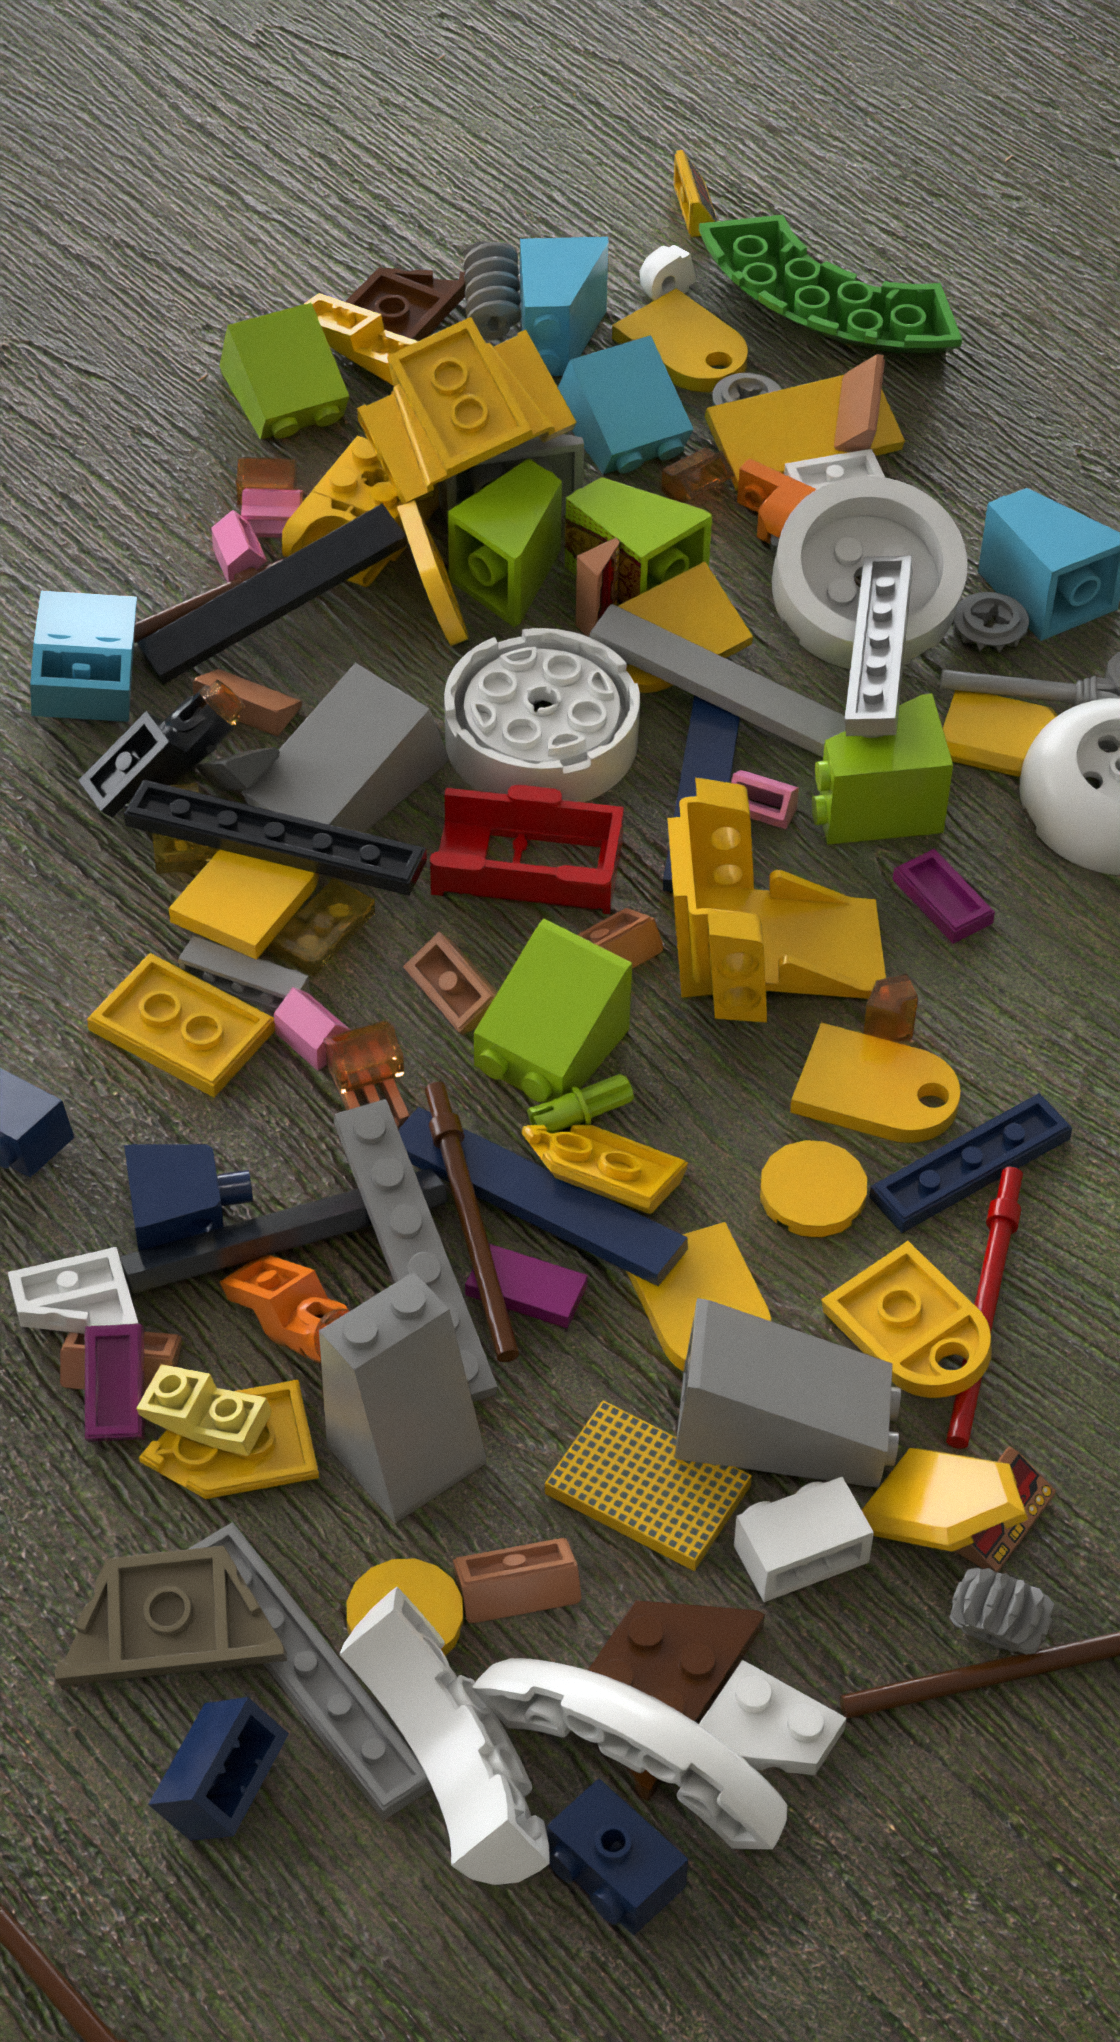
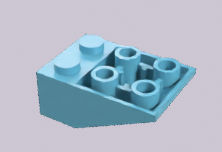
M41 591L33 644L30 681L31 716L129 722L137 597Z

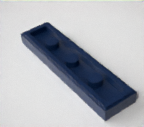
M1038 1093L871 1185L869 1198L901 1233H904L1000 1179L1004 1168H1020L1070 1140L1073 1128Z

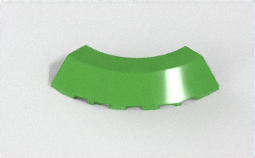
M784 215L699 223V232L706 248L717 265L736 285L769 309L817 334L856 347L895 353H941L962 346V337L941 283L906 284L884 281L882 287H877L856 281L857 274L844 270L828 261L819 264L808 256L807 247L793 233Z

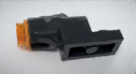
M216 680L210 687L204 685L194 696L185 699L164 721L146 711L79 779V782L99 810L113 818L134 797L143 780L174 787L187 772L194 771L196 766L210 753L214 752L218 745L237 727L236 723L240 720L238 714L245 706L228 686Z

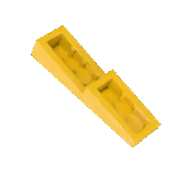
M320 293L306 302H312L330 348L393 385L386 356L418 341L384 330L382 316L376 312Z

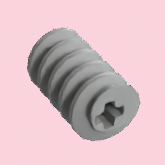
M476 242L469 245L463 251L464 281L466 286L465 298L467 302L465 305L467 318L472 317L483 339L495 340L508 334L511 329L510 327L517 324L521 319V310L519 308L521 299L518 293L520 283L517 278L519 275L517 264L518 252L512 245L506 243Z

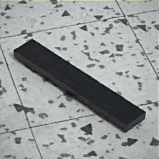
M382 503L137 642L139 649L161 683L165 684L407 546V537Z
M147 780L142 781L124 813L125 826L408 896H410L427 861V849L424 847Z
M431 1168L415 1172L429 1209L448 1202L445 1185ZM358 1188L120 1256L119 1258L126 1282L131 1291L139 1293L372 1225V1222Z

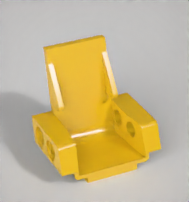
M472 317L386 356L394 386L391 395L367 406L364 404L357 408L358 421L402 505L413 500L418 503L433 496V485L538 436L543 443L548 442L573 430L577 423L527 330L525 329L517 333V336L493 347L490 343H485Z
M695 777L696 796L685 797L680 800V817L667 818L681 997L713 995L715 1019L767 1023L766 991L888 1000L876 899L849 897L783 870H774L769 874V890L754 889L751 820L747 788L740 784Z

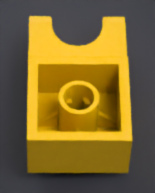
M357 435L288 519L282 531L283 557L294 554L382 503L406 535L397 508L402 504L368 439ZM438 483L433 485V496L416 503L425 523L439 506ZM407 546L347 579V581L363 587L369 586L390 560L396 561Z

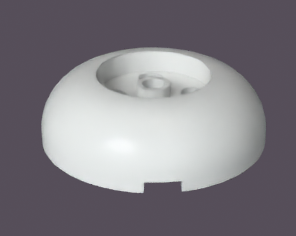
M1120 698L1100 699L1082 703L1052 719L1039 732L1028 749L1023 762L1019 788L1022 807L1027 809L1029 816L1037 826L1036 834L1045 844L1074 864L1096 872L1120 875ZM1101 749H1108L1110 752H1104ZM1093 777L1100 782L1099 788L1095 789L1085 778Z

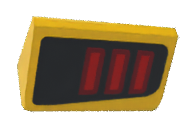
M677 150L674 158L673 185L688 233L691 234V237L701 236L699 223L717 222L718 220L704 179L684 151Z

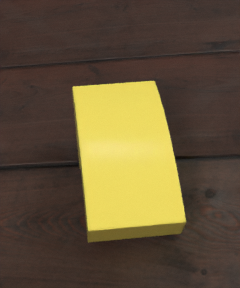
M162 1364L136 1408L140 1416L169 1431L214 1448L249 1456L272 1413L266 1397L216 1388L209 1373Z

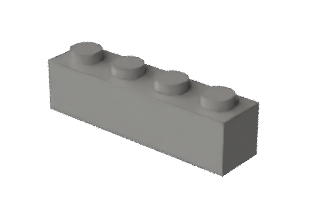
M192 936L178 958L179 968L242 1001L274 1012L292 987L310 994L308 975L298 970H291L276 965L269 960L259 958L255 960L233 949L218 945L211 940Z

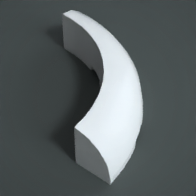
M396 1586L356 1625L344 1642L339 1655L379 1700L421 1764L433 1788L446 1822L451 1847V1866L472 1880L492 1885L520 1882L550 1864L549 1843L544 1820L536 1815L531 1816L525 1800V1796L532 1790L530 1779L498 1717L472 1689L475 1681L462 1675L458 1677L455 1675L441 1650L445 1644L443 1638L418 1608Z
M510 1658L492 1664L473 1685L472 1689L508 1728L539 1731L559 1737L567 1736L572 1730L581 1738L598 1743L602 1754L624 1764L638 1773H642L646 1769L656 1778L678 1785L680 1787L676 1794L678 1800L708 1824L732 1849L773 1850L787 1821V1804L781 1795L757 1770L723 1741L658 1699L627 1684L586 1669L524 1658Z

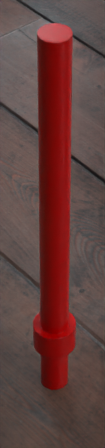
M1006 1167L1002 1170L997 1198L990 1202L986 1219V1226L990 1231L974 1305L986 1318L990 1334L1011 1234L1018 1230L1022 1211L1021 1206L1018 1204L1023 1173L1015 1167ZM963 1358L961 1368L967 1363L965 1358ZM982 1377L973 1386L955 1395L946 1438L947 1444L953 1448L963 1449L969 1445Z

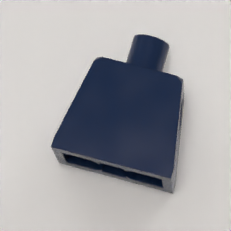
M207 1144L124 1145L138 1251L224 1227L222 1206L253 1202L249 1170L217 1174L213 1147Z

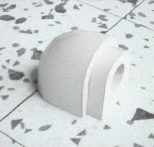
M675 245L669 248L661 246L645 259L640 269L641 287L653 300L660 298L675 288L685 294L690 290L689 286L697 282L691 254Z

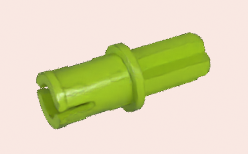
M622 1074L615 1075L580 1090L575 1085L569 1088V1093L559 1098L528 1108V1118L531 1125H545L548 1133H556L580 1123L590 1125L591 1118L632 1102L634 1099L633 1089L627 1077Z

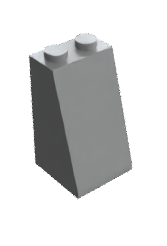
M355 662L279 749L280 756L251 789H244L242 793L248 805L364 833L442 768L449 760L430 708Z
M414 1271L319 1330L327 1447L395 1524L486 1464V1454L450 1309Z
M697 1298L683 1372L674 1459L734 1466L736 1468L827 1481L843 1477L848 1484L879 1488L884 1466L895 1465L898 1451L899 1433L889 1431L890 1421H897L901 1400V1388L891 1387L893 1363L710 1300Z

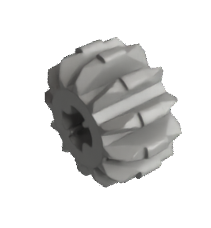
M989 1568L968 1569L962 1582L958 1583L951 1602L953 1606L949 1618L956 1627L962 1629L964 1634L979 1639V1642L988 1643L997 1649L1002 1648L1014 1654L1022 1653L1027 1655L1036 1653L1041 1641L1045 1640L1052 1622L1051 1614L1054 1603L1039 1588L1026 1584L1024 1580L1015 1579L1006 1573H997Z

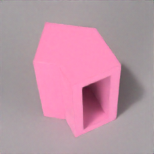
M245 488L242 491L241 516L251 523L257 537L282 538V531L286 522L302 503L303 490Z
M234 510L229 512L211 528L213 550L227 582L234 580V574L249 567H254L257 570L267 562L251 523Z
M743 770L734 773L731 783L745 786L748 790L749 799L781 808L779 810L749 800L750 818L787 829L797 809L799 787Z
M292 987L274 1012L275 1034L317 1071L327 1065V1051L336 1049L338 1055L343 1054L342 1043L352 1030L309 993Z

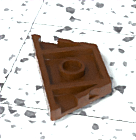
M378 267L345 302L381 314L384 330L420 341L428 337L465 298V272H460L458 280L433 279V270L416 269L404 271L399 268ZM376 376L379 380L385 382V380H383V379H381L380 377Z
M635 1600L588 1670L638 1689L699 1724L763 1628L765 1614L758 1610ZM624 1765L635 1781V1790L639 1796L649 1802L662 1780L651 1775L646 1769L644 1772L638 1773Z

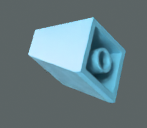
M608 237L520 239L521 331L527 330L551 376H563L569 360L580 357L606 313Z
M651 335L569 360L558 389L577 422L571 431L576 437H582L584 449L602 474L616 470L619 473H627L640 467L644 461L657 457L660 460H668L684 451V447L694 429Z
M1025 488L988 503L978 573L996 593L1014 598L1026 609L1029 616L1028 628L1042 641L1118 610L1120 601V532L1031 489Z

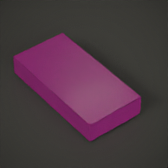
M935 849L894 868L893 881L952 944L993 924L995 911Z
M489 1244L506 1308L568 1328L588 1286V1275ZM472 1269L465 1283V1295L481 1300Z
M143 1325L85 1326V1439L88 1442L145 1440V1419L139 1415L136 1409L144 1396Z

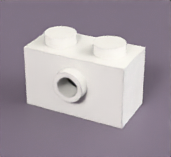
M839 1477L826 1483H809L799 1489L794 1495L772 1503L769 1501L758 1502L747 1508L743 1514L737 1515L734 1548L763 1602H767L869 1563L874 1532L844 1478Z

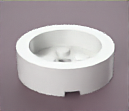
M858 476L826 484L806 496L795 507L781 531L772 573V594L778 615L782 622L786 621L790 629L800 639L799 644L807 651L828 663L851 669L860 588L856 585L854 578L862 575L864 557L912 555L913 574L903 666L909 664L912 658L922 654L930 647L933 649L946 635L954 620L967 577V554L961 533L953 519L938 502L923 491L904 482L885 477Z
M532 628L523 629L522 637L507 639L501 642H497L495 637L488 639L467 652L459 660L446 683L444 693L445 745L450 762L461 778L477 791L507 794L509 787L513 785H527L557 789L562 793V800L589 801L616 785L628 772L635 759L638 749L640 714L638 683H634L626 671L627 663L617 653L597 640L582 634L560 629ZM542 700L553 704L549 707L539 708L538 712L534 711L533 705Z

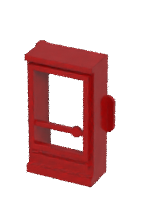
M513 785L509 787L507 794L455 788L445 789V823L439 851L430 856L431 895L443 896L444 891L458 894H471L473 896L590 909L600 908L603 909V914L610 915L623 842L624 807L562 800V793L557 789L527 785ZM491 835L515 838L512 842V847L515 850L513 862L486 860ZM526 839L601 847L597 868L563 865L558 868L521 864L522 852L527 849Z

